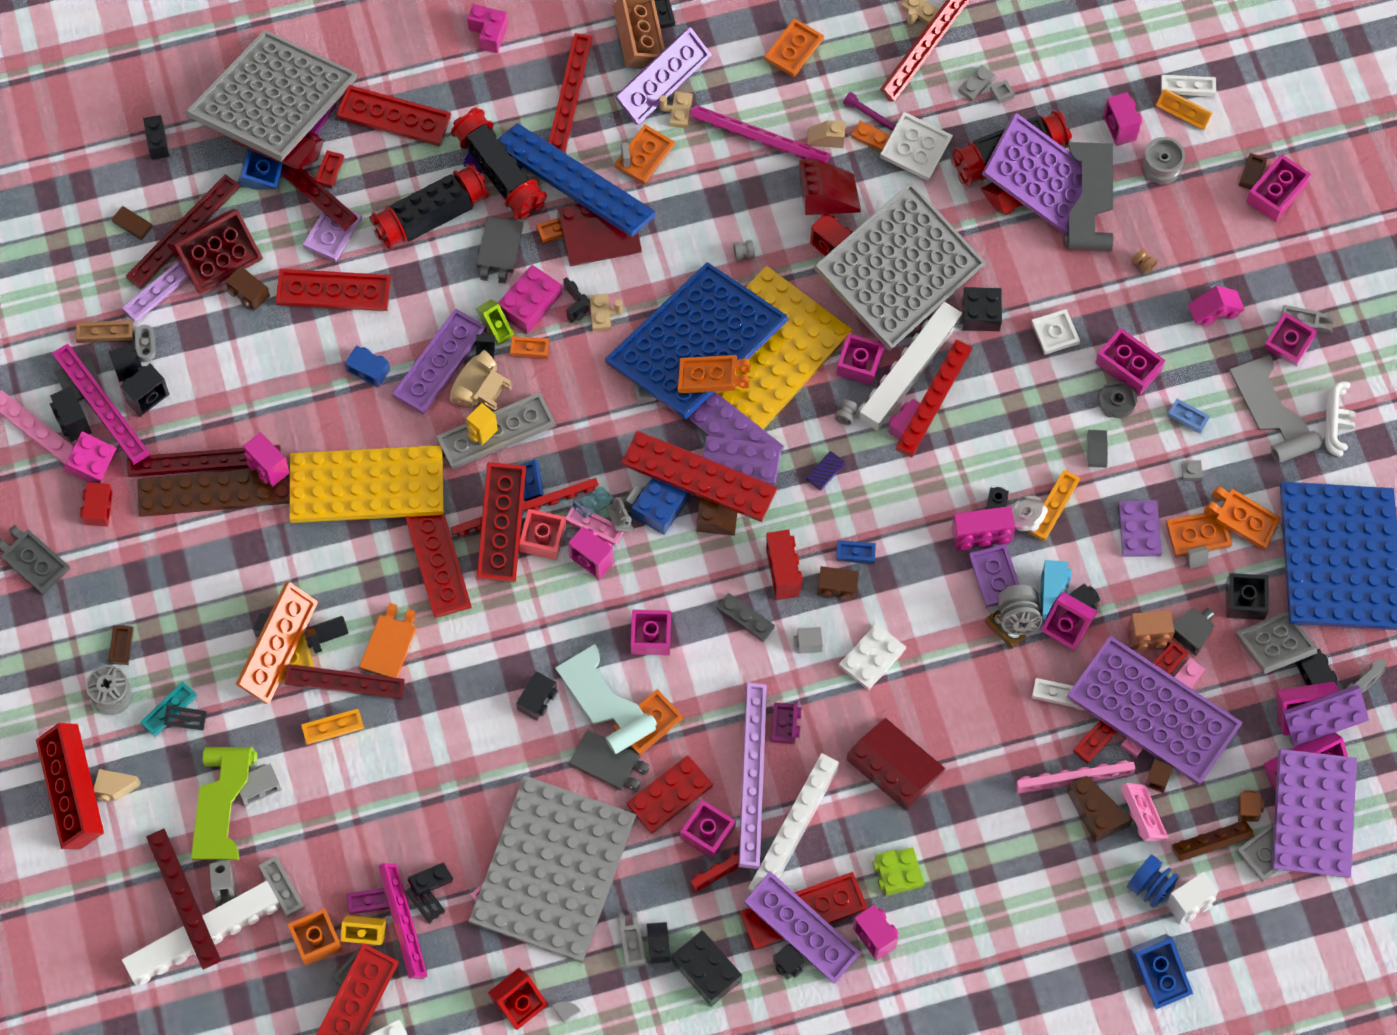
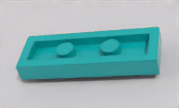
M182 681L140 722L141 725L156 737L166 727L164 725L166 706L186 708L197 697V694ZM170 710V714L179 715L181 713L179 711Z

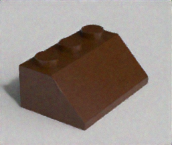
M700 498L697 532L735 536L738 513Z

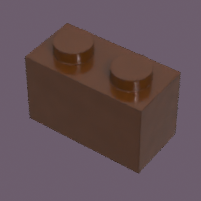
M242 266L225 281L227 292L233 297L237 296L246 308L250 307L254 311L270 296L268 287Z
M821 566L817 595H821L824 598L838 597L844 601L855 600L859 571Z

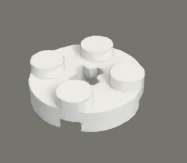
M1026 496L1024 497L1025 500L1021 502L1018 500L1012 506L1015 529L1018 531L1029 530L1034 532L1044 520L1048 509L1039 497Z

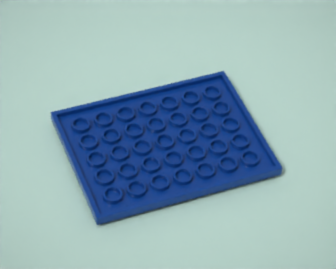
M706 262L605 358V362L686 420L714 392L679 394L680 358L736 355L737 360L749 359L789 319L786 314Z
M1282 481L1280 483L1289 624L1397 630V517L1394 488Z

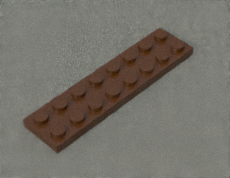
M251 469L138 479L139 516L290 504V473L273 487L268 483L264 484L258 476L259 473Z

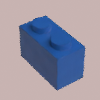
M357 345L345 362L347 372L378 388L390 371L389 362L385 357L381 355L376 356L369 349L361 348Z

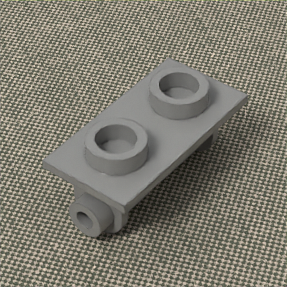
M620 497L614 498L612 506H606L615 531H634L631 517L628 516L624 508V500Z

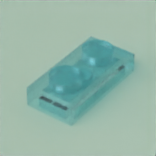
M602 486L573 501L572 507L582 517L587 518L606 508V506L611 505L614 497Z

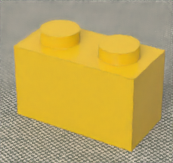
M483 403L466 418L468 437L474 443L478 442L483 446L498 431L496 414Z
M346 915L341 925V942L381 945L385 940L386 919Z

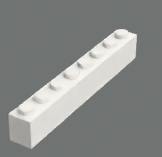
M943 302L940 307L932 312V318L930 320L927 319L922 325V331L914 335L909 348H904L900 360L895 361L890 368V373L882 377L881 385L878 389L874 388L869 395L870 399L868 402H863L858 410L860 412L859 420L877 432L961 322L962 312L946 302Z
M821 753L748 887L747 895L755 889L768 872L771 871L776 877L780 878L838 771V761Z
M265 881L203 915V919L216 945L225 936L240 932L241 928L247 924L253 925L259 921L260 917L275 913L280 904L269 883ZM183 926L127 956L122 961L134 984L143 985L150 981L152 976L156 974L161 975L167 972L172 965L182 964L187 960V957L196 954Z

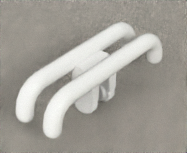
M1346 381L1336 383L1327 396L1325 445L1328 452L1338 457L1343 455V451L1348 449V445L1337 439V428L1347 430L1355 428V422L1338 419H1353L1356 416V413L1352 410L1338 409L1339 395H1344L1346 393L1345 389L1350 388V383Z

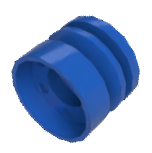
M1153 854L1137 870L1129 881L1127 888L1136 895L1145 890L1147 893L1143 901L1147 902L1153 896L1154 899L1150 906L1155 908L1170 895L1180 875L1174 873L1168 878L1172 870L1171 868H1167L1161 873L1159 870L1163 862Z

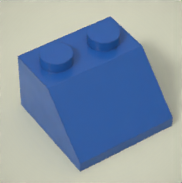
M247 149L237 183L254 190L276 189L283 163Z

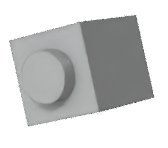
M821 627L797 629V635L794 636V647H798L799 654L822 652Z

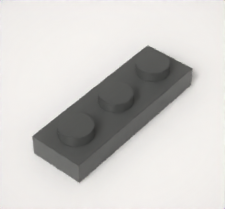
M730 593L717 606L719 612L762 642L766 640L775 628L773 623Z

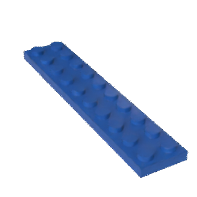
M516 123L497 139L499 143H504L509 156H513L520 166L630 237H633L656 217L655 210L519 123Z

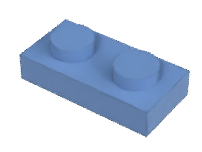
M1179 399L1175 400L1167 414L1171 419L1200 434L1210 418L1209 415Z

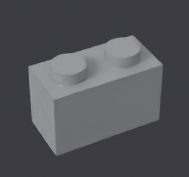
M271 763L259 765L254 771L248 773L247 783L239 792L245 806L282 790Z

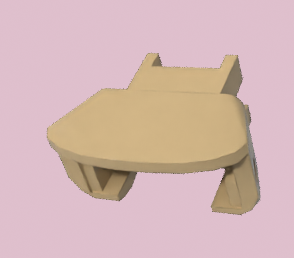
M483 350L479 355L473 357L458 375L451 389L450 401L454 405L471 408L474 405L478 406L479 403H483L490 410L496 411L498 409L495 401L504 388L509 391L511 390V381L496 372L497 363L487 351Z

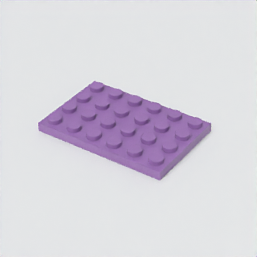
M1015 113L1004 130L982 175L1064 235H1067L1069 230V213L1081 196V162H1077L1068 150L1022 116Z
M1284 749L1278 750L1271 869L1351 877L1357 758Z

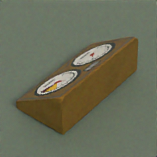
M997 610L985 619V623L1013 649L1026 638V635H1013L1005 632L1001 624V612Z

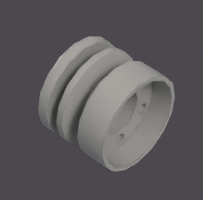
M1020 584L1007 587L998 595V606L1001 612L1002 628L1005 632L1013 635H1026L1036 631L1042 625L1039 596L1035 588Z
M110 665L101 666L92 671L87 678V694L97 711L105 715H116L128 708L133 694L128 679L121 669Z

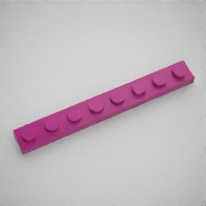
M698 105L693 107L690 116L695 117L694 119L697 121H707L713 127L726 128L732 134L740 133L745 135L746 139L759 140L765 146L778 147L780 151L785 153L792 152L801 159L812 158L827 163L831 157V154Z
M67 343L54 351L52 355L133 465L148 457L150 453L70 345Z

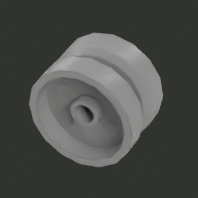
M1159 137L1152 140L1146 147L1142 162V170L1146 178L1160 185L1174 182L1180 176L1185 159L1184 148L1178 141L1172 138Z

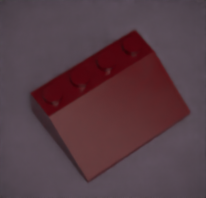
M309 132L282 162L276 161L298 170L318 160L324 139L319 138V135ZM232 138L233 143L243 146L247 149H250L273 160H276Z
M806 158L799 160V180L805 215L861 213L854 173L818 159Z
M581 204L557 209L558 224L560 225L570 266L642 252L638 232L633 237H630Z
M237 209L228 210L168 244L177 262L199 294L228 279L240 266L246 269L263 259Z
M887 718L883 719L864 735L847 754V761L905 811L945 770V767Z

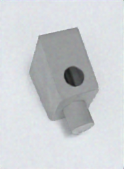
M215 860V863L209 865L211 890L217 907L236 898L234 873L228 860Z

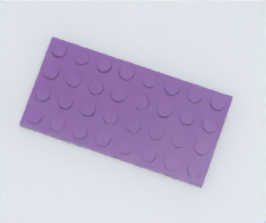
M1111 635L1067 695L1069 700L1159 760L1172 765L1174 770L1199 786L1243 723Z

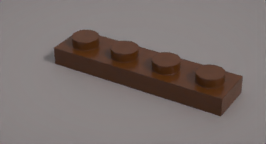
M1246 820L1172 844V851L1181 862L1253 838L1254 832Z

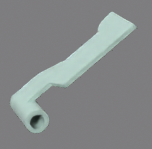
M594 644L555 669L593 724L614 719L620 727L619 730L605 737L608 746L616 755L655 731L657 722L652 715L644 714L636 703L612 693L596 670L600 662V655L597 646Z

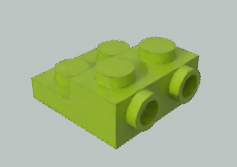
M913 847L896 852L891 850L875 854L872 864L874 871L879 873L878 885L880 891H884L885 896L924 887L925 884Z

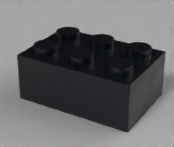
M703 930L671 955V962L711 1007L742 982V974Z

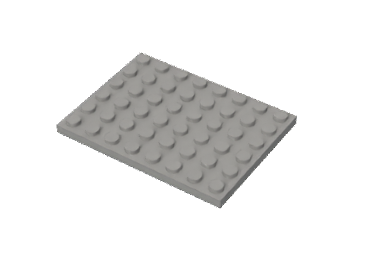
M264 30L186 111V116L282 162L345 93L347 87L355 82L357 73Z
M910 182L817 263L813 269L890 351L980 270L986 262L919 189Z
M524 775L470 916L469 923L583 963L637 814Z

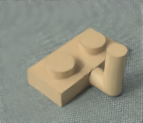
M904 0L901 4V8L908 12L907 23L909 25L914 24L917 19L928 25L939 11L938 8L925 0Z
M675 92L673 105H667V97L664 95L660 96V110L671 112V127L688 129L693 94Z
M608 294L590 295L593 332L611 330L610 315L622 314V300L617 299L615 301V308H609Z

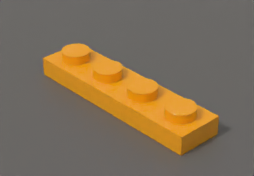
M1066 470L1062 471L1044 503L1048 509L1044 520L1036 531L1031 532L1028 530V534L1044 542L1046 541L1080 482V477Z

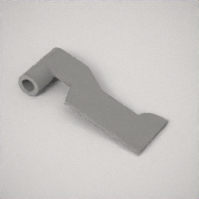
M1267 355L1231 368L1229 372L1258 429L1280 430L1285 441L1272 445L1271 453L1276 463H1281L1319 449L1322 437L1314 430L1310 431L1301 417L1281 404L1268 378L1273 371V360L1271 355Z

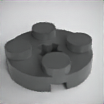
M1112 381L1107 383L1101 390L1098 402L1101 410L1107 417L1123 418L1133 413L1137 403V395L1131 386L1125 385V382ZM1115 396H1118L1122 401L1120 403L1114 402Z

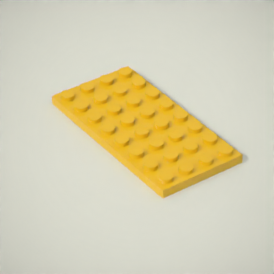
M440 445L290 453V523L444 514L443 450Z

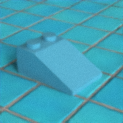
M1045 560L1040 588V609L1042 615L1040 629H1042L1056 599L1065 591V588L1069 587L1072 569H1068V562Z

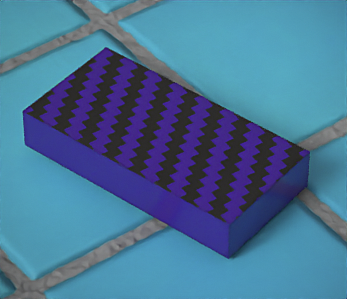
M829 451L806 477V480L822 491L845 465V461L832 451Z

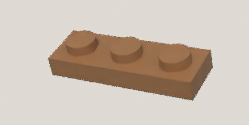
M133 320L76 323V342L133 340L134 331Z

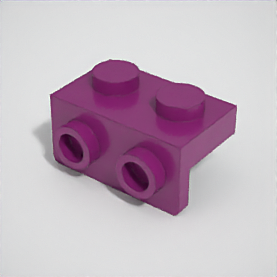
M794 700V704L774 702L771 742L795 744V738L800 737V726L796 724L797 719H801L802 707H798V701Z

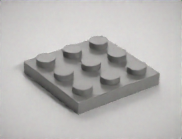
M1288 612L1236 632L1237 639L1264 674L1317 654V647L1300 625L1289 624Z

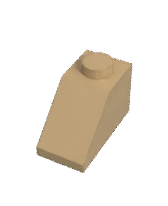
M827 120L808 129L807 145L844 148L846 122Z
M99 769L94 785L95 797L102 802H109V800L117 801L140 787L141 782L137 776Z

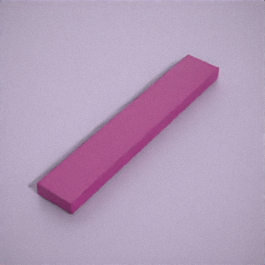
M382 863L378 867L409 979H424L428 975L397 864Z

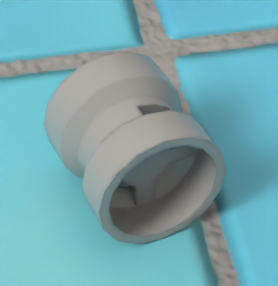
M747 240L743 244L740 242L733 243L736 261H740L744 257L749 259L755 258L752 240Z
M843 399L839 405L840 409L836 412L834 418L841 424L851 425L854 420L853 414L857 413L859 407L855 402Z

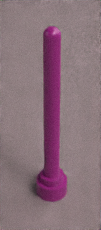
M849 92L843 101L845 106L857 108L891 131H894L896 127L894 123L859 102L857 95Z

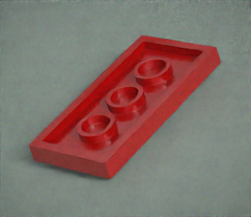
M687 755L626 802V805L636 814V817L646 829L653 834L712 788L713 783Z

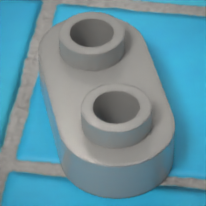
M141 325L135 331L136 351L141 361H150L156 355L155 333L149 325Z

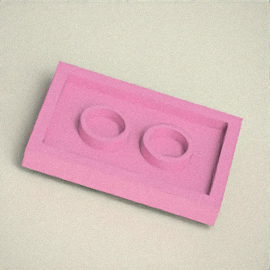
M1126 783L1120 786L1123 792L1122 797L1131 810L1130 815L1138 826L1139 836L1144 841L1163 842L1169 839L1146 785Z

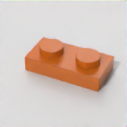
M862 121L858 122L851 134L852 139L882 152L891 136Z
M558 218L536 224V229L542 243L562 238Z
M512 336L510 356L548 359L549 339Z

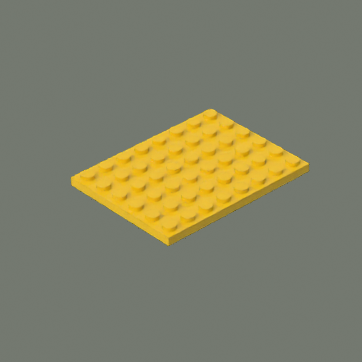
M767 265L746 288L786 314L789 320L749 358V364L751 365L749 373L737 370L736 375L748 374V380H750L749 388L744 389L736 386L735 391L716 392L763 430L846 341L848 333H853V329Z

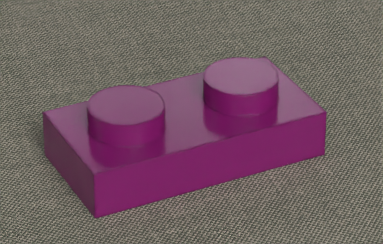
M384 888L347 893L350 915L390 909Z

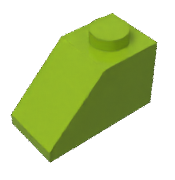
M490 299L475 308L482 323L487 326L489 333L495 335L497 344H501L514 336L499 303Z

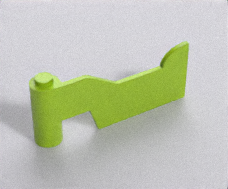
M253 747L204 748V766L221 767L219 781L199 787L192 860H239L238 847L232 839L228 838L231 804L247 783L249 767H253L254 763L257 762V751H254Z

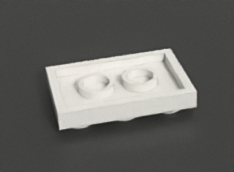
M876 623L839 663V667L869 691L903 654L906 646Z

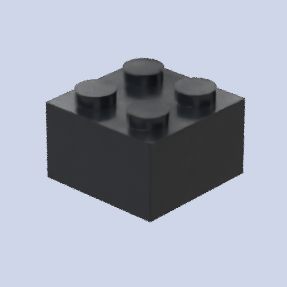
M964 287L962 296L963 331H1000L1002 324V288Z
M151 363L141 367L134 376L125 379L122 385H120L127 404L139 417L170 395L164 377Z
M71 386L50 395L52 403L49 404L64 437L68 436L70 441L73 442L78 439L82 431L87 434L92 433Z
M1229 573L1226 580V618L1265 620L1269 612L1268 575Z

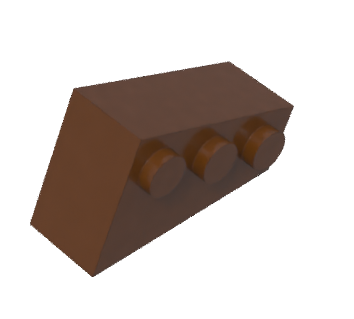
M1088 776L1069 784L1067 793L1094 843L1130 827L1133 819Z

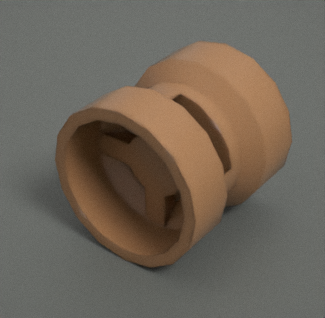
M1143 248L1136 253L1131 262L1135 266H1139L1144 274H1147L1156 266L1158 261L1154 257H1150Z

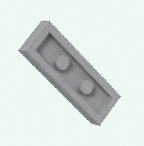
M277 856L258 865L287 918L305 908Z

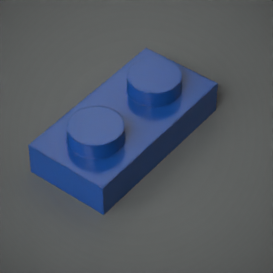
M534 459L520 464L526 466L524 500L529 501L543 496L538 461Z
M838 540L836 561L875 564L876 543Z

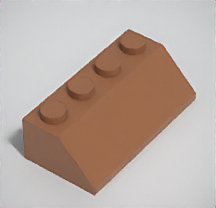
M617 0L613 5L625 65L630 68H645L665 49L655 1Z

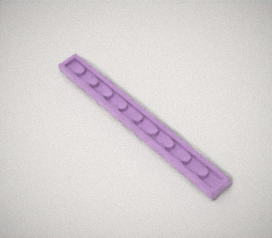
M747 683L738 867L759 869L767 685Z

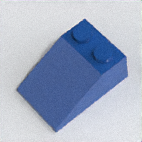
M1163 934L1129 949L1136 969L1155 1009L1193 994L1171 936Z

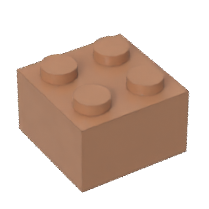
M1171 610L1133 613L1127 627L1130 648L1138 651L1156 647V649L1166 648L1170 645L1175 632Z

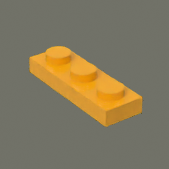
M1163 89L1156 103L1157 107L1202 130H1205L1213 114L1167 89Z
M359 708L301 724L307 745L364 729Z

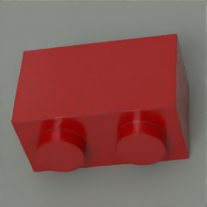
M87 482V487L83 490L82 495L84 507L80 508V518L83 519L85 525L108 526L113 496L110 484Z

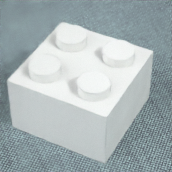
M1205 872L1173 891L1169 896L1166 906L1180 924L1184 921L1188 923L1197 916L1196 913L1201 910L1205 912L1213 906L1212 903L1216 900L1215 897L1218 890Z

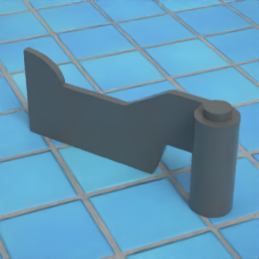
M1069 142L1068 146L1071 156L1077 162H1081V196L1069 213V230L1067 235L1063 237V245L1068 250L1112 251L1113 233L1095 232V215L1113 210V144Z

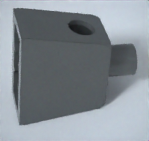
M1195 608L1191 609L1173 622L1175 631L1173 638L1197 656L1215 626L1210 621L1215 616L1214 612L1210 608H1206L1202 613Z

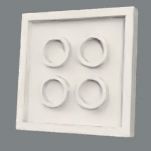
M904 112L882 150L880 158L929 181L953 135Z

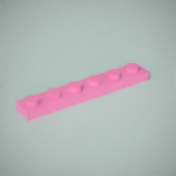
M1 390L0 415L65 465L74 446Z
M1189 658L1174 678L1192 689L1206 669ZM1128 738L1120 746L1135 758L1143 751V748Z
M1123 760L1114 765L1105 763L1090 769L1089 767H1081L1077 771L1071 772L1070 770H1062L1058 774L1052 775L1050 773H1043L1039 777L1034 778L1024 776L1016 782V793L1020 794L1069 786L1070 783L1085 776H1088L1093 782L1132 776L1135 771L1134 761L1128 762Z

